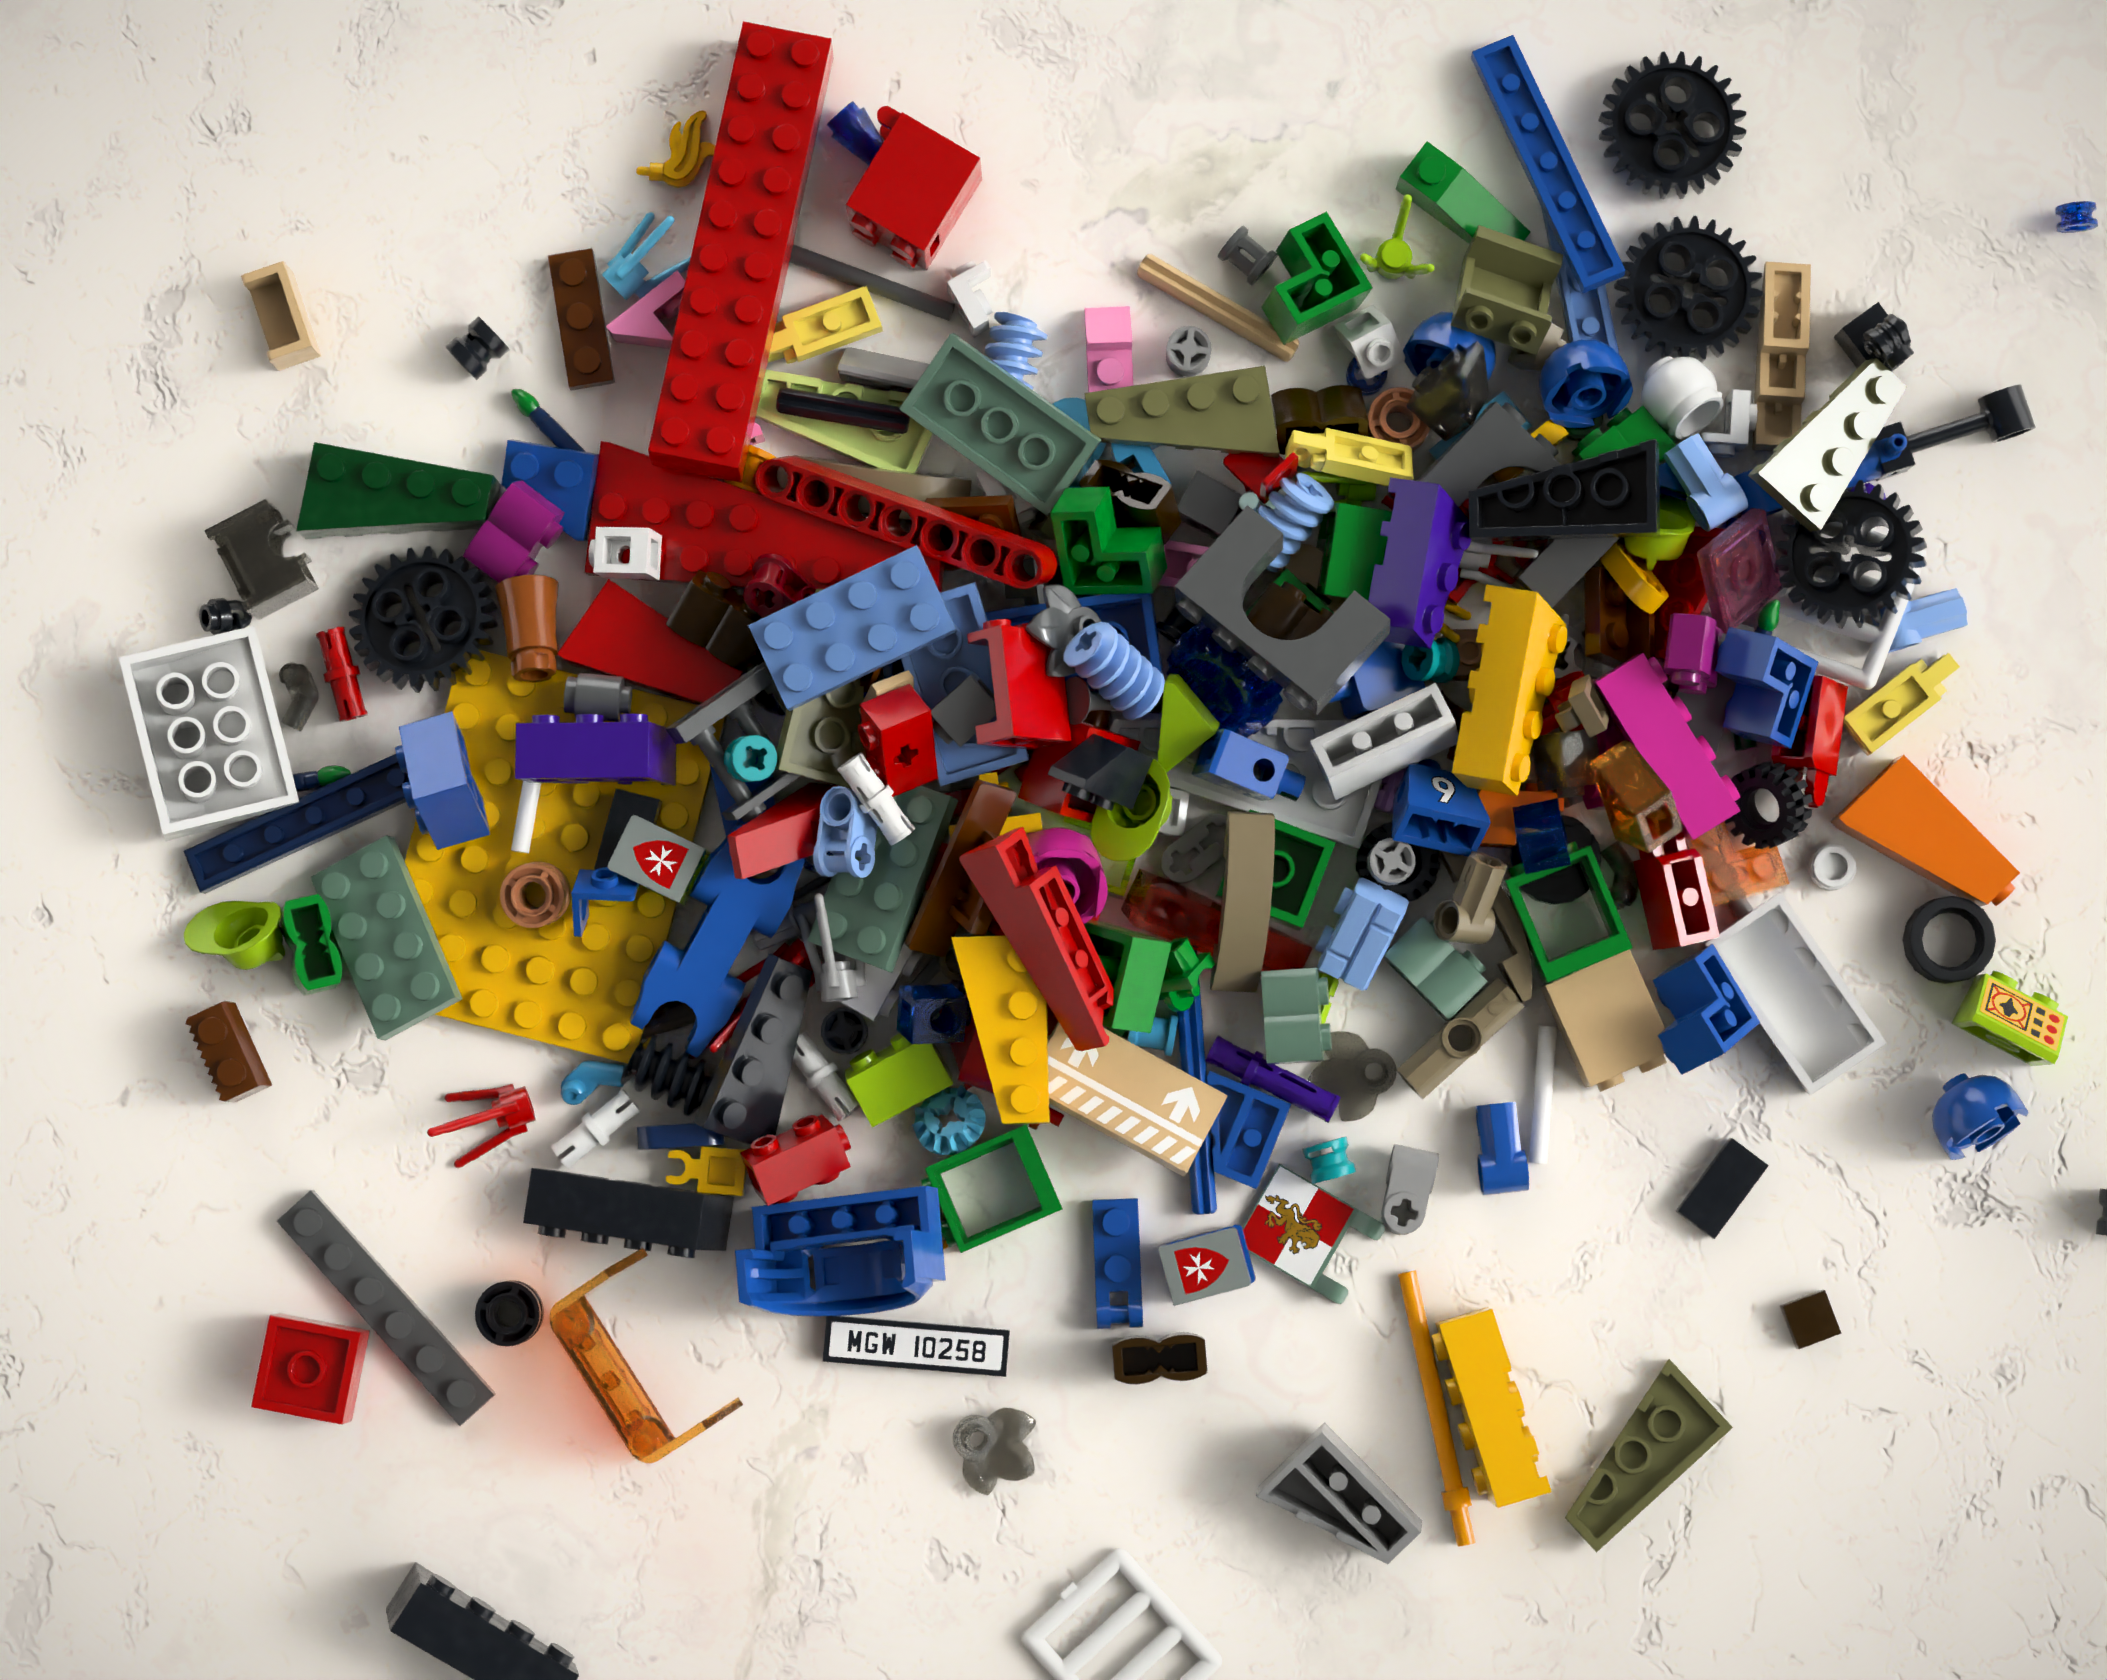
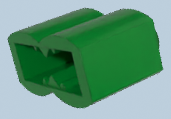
M319 894L286 901L282 907L280 926L285 942L293 951L291 971L297 988L304 996L335 989L340 984L342 978V962L336 946L329 939L331 917L326 903Z

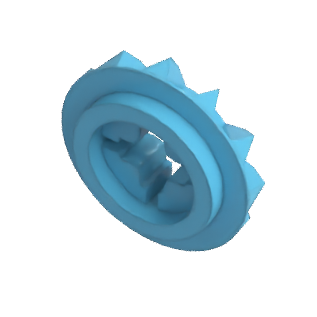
M962 1085L959 1088L947 1087L925 1099L920 1107L915 1108V1122L912 1126L917 1139L928 1151L939 1155H954L967 1150L979 1139L985 1127V1109L977 1095L967 1091ZM954 1108L956 1117L961 1121H950L946 1127H943L939 1118L935 1116H940V1114L948 1115L950 1110Z

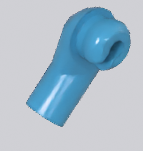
M589 1060L583 1061L562 1081L561 1098L567 1104L578 1105L599 1085L623 1088L624 1084L620 1082L626 1065Z

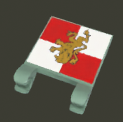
M1281 1164L1278 1165L1242 1227L1247 1247L1251 1254L1337 1304H1342L1345 1301L1348 1289L1324 1275L1323 1272L1348 1228L1351 1226L1376 1241L1381 1238L1385 1231V1226L1380 1221L1321 1187L1312 1184L1309 1180Z

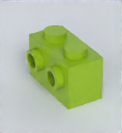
M913 1027L901 1031L890 1039V1046L877 1053L873 1049L860 1053L849 1062L851 1067L845 1069L846 1082L872 1128L953 1085L952 1073L926 1027L915 1031Z

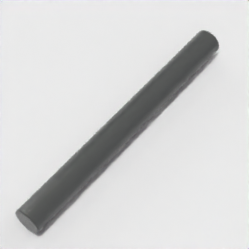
M793 244L790 262L858 288L867 286L868 291L947 321L951 319L955 308L954 303Z

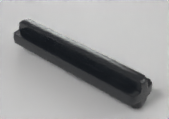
M785 387L780 388L776 400V409L781 414L900 434L907 433L910 423V417L902 412L898 406Z

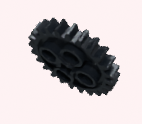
M1664 51L1660 53L1657 65L1655 66L1645 56L1640 62L1641 72L1629 65L1624 72L1627 82L1616 78L1611 87L1617 95L1606 94L1602 102L1606 107L1613 110L1601 112L1598 118L1599 122L1610 126L1602 130L1598 136L1599 140L1612 141V144L1605 150L1603 155L1605 158L1618 156L1619 161L1613 169L1614 173L1625 169L1631 172L1626 185L1630 186L1638 179L1644 181L1642 194L1644 195L1651 190L1653 185L1659 186L1661 199H1665L1670 188H1675L1679 199H1683L1687 194L1688 185H1691L1693 190L1699 195L1705 189L1704 178L1715 186L1721 179L1717 169L1728 173L1734 165L1727 156L1738 157L1742 151V147L1732 141L1743 139L1747 132L1746 129L1735 125L1746 116V111L1733 110V106L1742 96L1740 93L1727 95L1725 92L1732 81L1730 77L1719 82L1714 79L1719 66L1714 65L1707 72L1701 70V56H1698L1692 65H1687L1685 54L1680 51L1675 62L1670 63ZM1669 86L1680 87L1685 92L1687 101L1683 103L1672 102L1668 99L1665 88ZM1651 94L1656 99V105L1648 101L1646 95ZM1634 113L1645 114L1651 121V128L1648 130L1636 129L1630 121V115ZM1677 120L1681 125L1678 130L1673 128L1668 131L1664 127L1666 121L1672 123ZM1696 121L1708 122L1714 129V136L1711 138L1700 137L1695 132L1693 123ZM1689 147L1697 150L1699 155L1697 157L1692 156L1689 152ZM1661 148L1673 149L1679 156V163L1676 165L1664 164L1658 156V150Z
M1677 216L1671 221L1670 231H1667L1664 225L1658 222L1653 228L1655 239L1649 234L1642 232L1638 237L1642 249L1630 245L1626 251V255L1634 263L1622 262L1626 270L1625 276L1628 278L1617 280L1614 284V289L1626 292V295L1616 301L1615 307L1629 308V312L1623 317L1621 324H1636L1637 328L1631 336L1632 340H1636L1644 335L1649 338L1645 347L1647 353L1656 345L1662 347L1661 359L1669 357L1672 351H1677L1678 357H1689L1690 352H1694L1696 359L1703 363L1707 356V349H1710L1713 355L1719 358L1724 353L1722 341L1734 348L1740 342L1735 331L1747 335L1751 330V325L1744 317L1756 318L1760 312L1750 302L1760 300L1763 296V291L1751 288V285L1762 278V273L1749 272L1748 268L1757 258L1755 255L1741 256L1740 252L1744 248L1746 241L1742 240L1732 245L1729 242L1732 234L1730 227L1721 235L1715 233L1716 220L1712 219L1705 229H1700L1697 216H1693L1687 228H1683ZM1673 252L1681 255L1685 262V269L1681 271L1669 269L1664 262V254ZM1712 267L1722 269L1728 278L1727 285L1716 286L1712 284L1707 277V269ZM1651 275H1657L1661 280L1667 283H1656L1652 281L1650 277ZM1685 282L1693 284L1692 291L1695 294L1691 299L1684 296L1685 289L1683 285ZM1654 294L1665 296L1670 302V311L1667 313L1654 311L1650 306L1649 297ZM1720 297L1725 299L1727 303L1723 306L1712 298ZM1704 309L1709 312L1713 318V326L1710 328L1697 326L1693 321L1692 311Z
M1863 480L1857 482L1854 492H1849L1846 488L1824 526L1830 522L1843 524L1841 532L1833 538L1821 537L1822 529L1810 532L1798 520H1796L1795 526L1789 524L1781 525V530L1789 540L1776 542L1775 546L1779 552L1787 556L1777 559L1775 565L1778 570L1789 572L1780 577L1779 581L1783 588L1794 587L1788 594L1792 603H1797L1804 599L1801 610L1806 616L1818 608L1817 619L1823 625L1829 620L1831 615H1834L1838 628L1843 629L1848 617H1853L1857 627L1862 628L1864 615L1870 614L1877 623H1880V609L1886 607L1894 614L1898 612L1894 602L1897 596L1909 601L1912 599L1905 586L1907 583L1921 584L1922 580L1913 571V568L1926 567L1927 562L1923 556L1915 552L1927 548V543L1924 538L1914 537L1923 528L1919 520L1909 521L1914 514L1910 505L1897 509L1901 500L1896 492L1883 500L1884 489L1882 485L1877 484L1871 493L1868 494ZM1883 526L1889 529L1887 536L1880 542L1871 543L1866 540L1868 532L1875 527ZM1814 547L1822 548L1825 551H1828L1817 552L1815 554L1810 553L1811 549ZM1851 547H1856L1860 554H1852L1850 561L1845 562L1842 555L1849 554ZM1891 555L1889 561H1880L1878 558H1875ZM1823 566L1835 567L1834 576L1826 582L1814 581V574L1819 568ZM1870 570L1881 572V578L1877 584L1871 587L1859 585V580L1865 572Z
M426 546L422 558L418 557L412 547L408 548L407 560L403 562L396 555L391 554V568L386 570L379 564L374 566L379 576L376 581L363 577L362 582L368 588L367 594L358 593L353 595L356 602L362 606V609L349 612L351 619L360 624L349 630V634L355 640L360 641L354 646V650L360 657L367 656L363 661L364 665L370 671L377 669L376 675L382 682L385 683L392 678V683L399 690L405 687L408 680L416 693H420L424 681H427L434 691H439L440 678L446 677L452 685L457 684L455 671L461 669L464 673L471 675L472 670L468 661L471 658L484 661L485 657L479 651V645H493L494 641L485 632V629H492L498 626L496 620L488 615V613L497 609L493 599L486 598L490 595L492 589L486 581L480 582L483 575L476 567L469 569L470 564L463 556L454 561V556L448 549H444L438 559L431 546ZM444 583L443 589L439 594L433 597H426V593L432 585ZM408 586L413 587L418 603L426 612V621L441 646V650L438 653H434L429 636L420 626L421 619L406 593ZM403 603L401 611L396 616L385 617L389 607L393 604ZM454 621H462L460 629L455 634L444 635L447 625ZM420 641V647L417 652L410 656H403L404 649L408 644Z

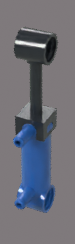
M2021 384L2010 386L1979 398L1980 413L1919 433L1906 436L1901 422L1883 427L1847 488L1856 486L1859 480H1863L1864 483L1875 479L1879 481L1907 472L1915 465L1912 453L1986 430L1990 435L1992 443H1996L2035 429L2036 426ZM1753 469L1734 476L1748 501V508L1740 512L1744 523L1784 510L1776 500L1748 476Z

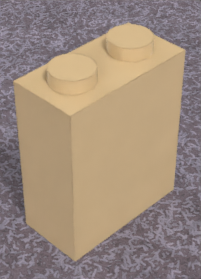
M1630 949L1540 987L1584 1087H1592L1597 1084L1601 1092L1624 1082L1625 1079L1622 1073L1639 1066L1641 1073H1645L1667 1063L1664 1057L1665 1053L1662 1042L1657 1036L1665 1027Z

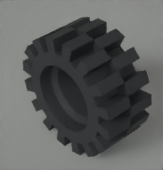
M1768 761L1745 769L1731 778L1741 797L1735 801L1741 811L1725 820V824L1732 821L1735 823L1736 827L1730 832L1734 837L1744 834L1745 836L1741 843L1747 846L1755 843V849H1764L1766 847L1770 849L1797 837L1799 832L1805 830L1808 823L1804 820L1811 817L1813 809L1804 808V805L1813 802L1812 795L1802 794L1801 789L1808 785L1804 779L1796 783L1794 778L1799 772L1794 768L1784 772L1786 764L1777 762L1772 765V761ZM1759 789L1770 791L1778 802L1779 817L1774 822L1765 820L1756 808L1755 794Z
M1384 823L1371 831L1362 841L1356 855V872H1358L1360 878L1368 879L1382 886L1384 890L1395 892L1407 898L1409 902H1413L1427 893L1438 878L1437 873L1440 870L1441 863L1438 859L1439 850L1409 844L1415 854V869L1412 875L1396 885L1378 883L1371 877L1367 869V858L1370 850L1379 841L1392 838V823Z

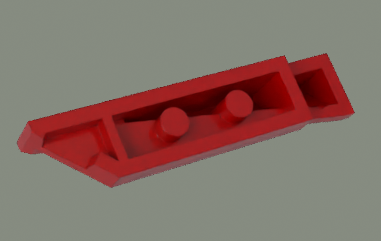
M1023 827L1011 830L959 857L960 863L1077 1051H1085L1106 1046L1109 1043V1036H1107L1102 1026L1105 1009L1113 1006L1114 988L1057 866L1054 865L1042 868L1040 871L1038 870Z

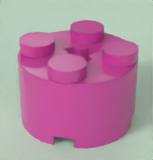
M1049 828L1026 834L1038 870L1040 871L1042 868L1054 865L1057 866L1083 924L1090 921L1094 916L1097 917L1105 906L1108 888L1099 854L1090 838L1066 828Z

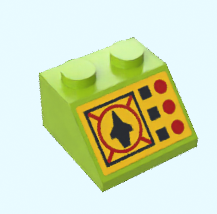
M1993 971L1991 976L1987 973L1976 975L1951 1024L2031 1066L2055 1064L2059 1057L2068 1020L2067 1015L2057 1011L2059 1004L2043 994L2034 992L2032 997L2015 989L2018 982L1998 971Z

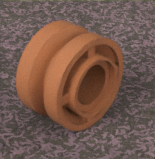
M1396 387L1382 392L1372 402L1367 413L1368 437L1409 445L1412 448V452H1414L1422 445L1431 427L1432 417L1428 403L1419 393L1408 388ZM1393 412H1401L1408 417L1410 428L1404 432L1393 431L1387 424L1386 416Z
M532 862L520 865L513 869L502 883L500 890L501 905L506 915L516 924L527 928L542 927L557 921L566 912L571 900L570 884L565 874L550 863ZM531 882L540 884L545 890L546 898L541 907L531 905L526 898V889Z

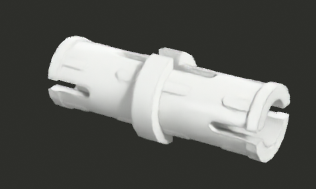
M862 752L846 761L837 769L861 802L859 808L863 813H869L891 846L915 830L913 824L903 814L891 796L894 793L889 784L884 786Z
M803 1032L798 1035L793 1057L794 1063L808 1079L805 1084L809 1090H816L834 1113L838 1122L842 1121L851 1114L849 1111H855L860 1107L857 1099L837 1074L839 1071L837 1065L834 1062L829 1063L809 1038L808 1033Z
M621 1089L616 1096L593 1115L588 1112L581 1117L583 1123L556 1144L551 1145L557 1157L573 1145L575 1149L560 1160L568 1169L573 1167V1164L599 1143L602 1146L611 1140L609 1137L611 1133L641 1112L635 1102H632L621 1112H617V1109L631 1098L624 1089Z

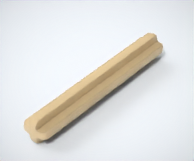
M1147 254L1140 263L1137 270L1139 278L1281 360L1290 361L1299 347L1298 339L1283 345L1270 322L1154 255Z

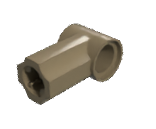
M1471 852L1452 900L1442 901L1435 911L1434 930L1439 939L1477 945L1485 944L1490 940L1495 929V916L1491 908L1508 867L1503 861L1483 852Z

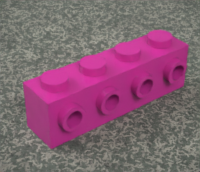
M1640 653L1593 682L1611 712L1610 716L1684 836L1688 840H1694L1740 812L1741 810L1735 801L1741 797L1731 779L1726 774L1720 778L1711 761L1716 759V755L1707 740L1702 735L1696 738L1689 728L1687 722L1692 720V717L1679 696L1672 699L1662 684L1668 678L1655 657L1647 659L1644 653Z

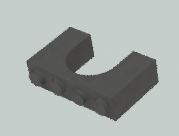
M1493 402L1483 410L1417 481L1440 484L1456 505L1460 507L1469 497V491L1477 489L1485 479L1498 470L1507 467H1519L1538 473L1561 464L1554 458L1559 453L1558 450L1541 434H1538L1534 439L1522 427L1526 422L1525 418L1512 405L1506 402L1501 407L1497 402ZM1619 538L1548 539L1538 550V556L1530 558L1513 578L1525 590L1538 592L1549 606L1553 608Z
M1247 505L1175 585V597L1178 603L1176 607L1190 622L1197 624L1201 621L1213 631L1211 634L1213 639L1226 651L1232 653L1236 649L1249 660L1247 662L1248 667L1264 681H1269L1272 678L1283 687V695L1300 710H1304L1307 707L1318 715L1390 634V618L1354 590L1319 630L1307 637L1296 640H1280L1260 632L1247 618L1243 609V601L1252 583L1283 550V533Z

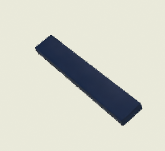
M396 754L298 798L299 803L265 813L184 850L183 852L199 892L206 894L405 803L402 783L408 782L409 778L407 772L402 773Z

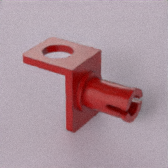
M1240 452V455L1228 454L1223 459V465L1244 485L1246 493L1249 491L1255 493L1259 500L1266 504L1269 501L1268 495L1272 491L1278 492L1282 489L1279 483L1282 478L1292 479L1296 475L1298 456L1292 452L1286 459H1283L1280 455L1279 458L1263 457V454Z

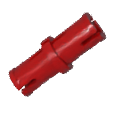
M345 627L328 629V632L321 631L316 633L327 670L323 674L324 681L331 685L339 722L353 720L357 716L364 717L368 715L357 680V676L361 674L358 665H353L345 635Z

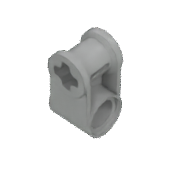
M1398 1144L1393 1145L1386 1176L1387 1187L1381 1210L1383 1224L1390 1232L1397 1235H1407L1416 1231L1422 1225L1429 1194L1432 1192L1436 1177L1439 1153ZM1402 1201L1409 1203L1408 1210L1415 1213V1219L1406 1221L1404 1226L1397 1225L1398 1217L1391 1215V1208H1398Z

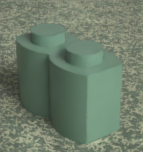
M1422 916L1383 957L1446 1021L1450 1020L1488 982L1481 975L1486 970V967L1470 951L1466 950L1461 955L1449 941L1438 938L1434 930V918L1428 922Z
M1317 968L1261 971L1267 1064L1324 1061V1051H1332L1330 1023L1322 1024L1321 1005H1329L1327 977L1319 978Z

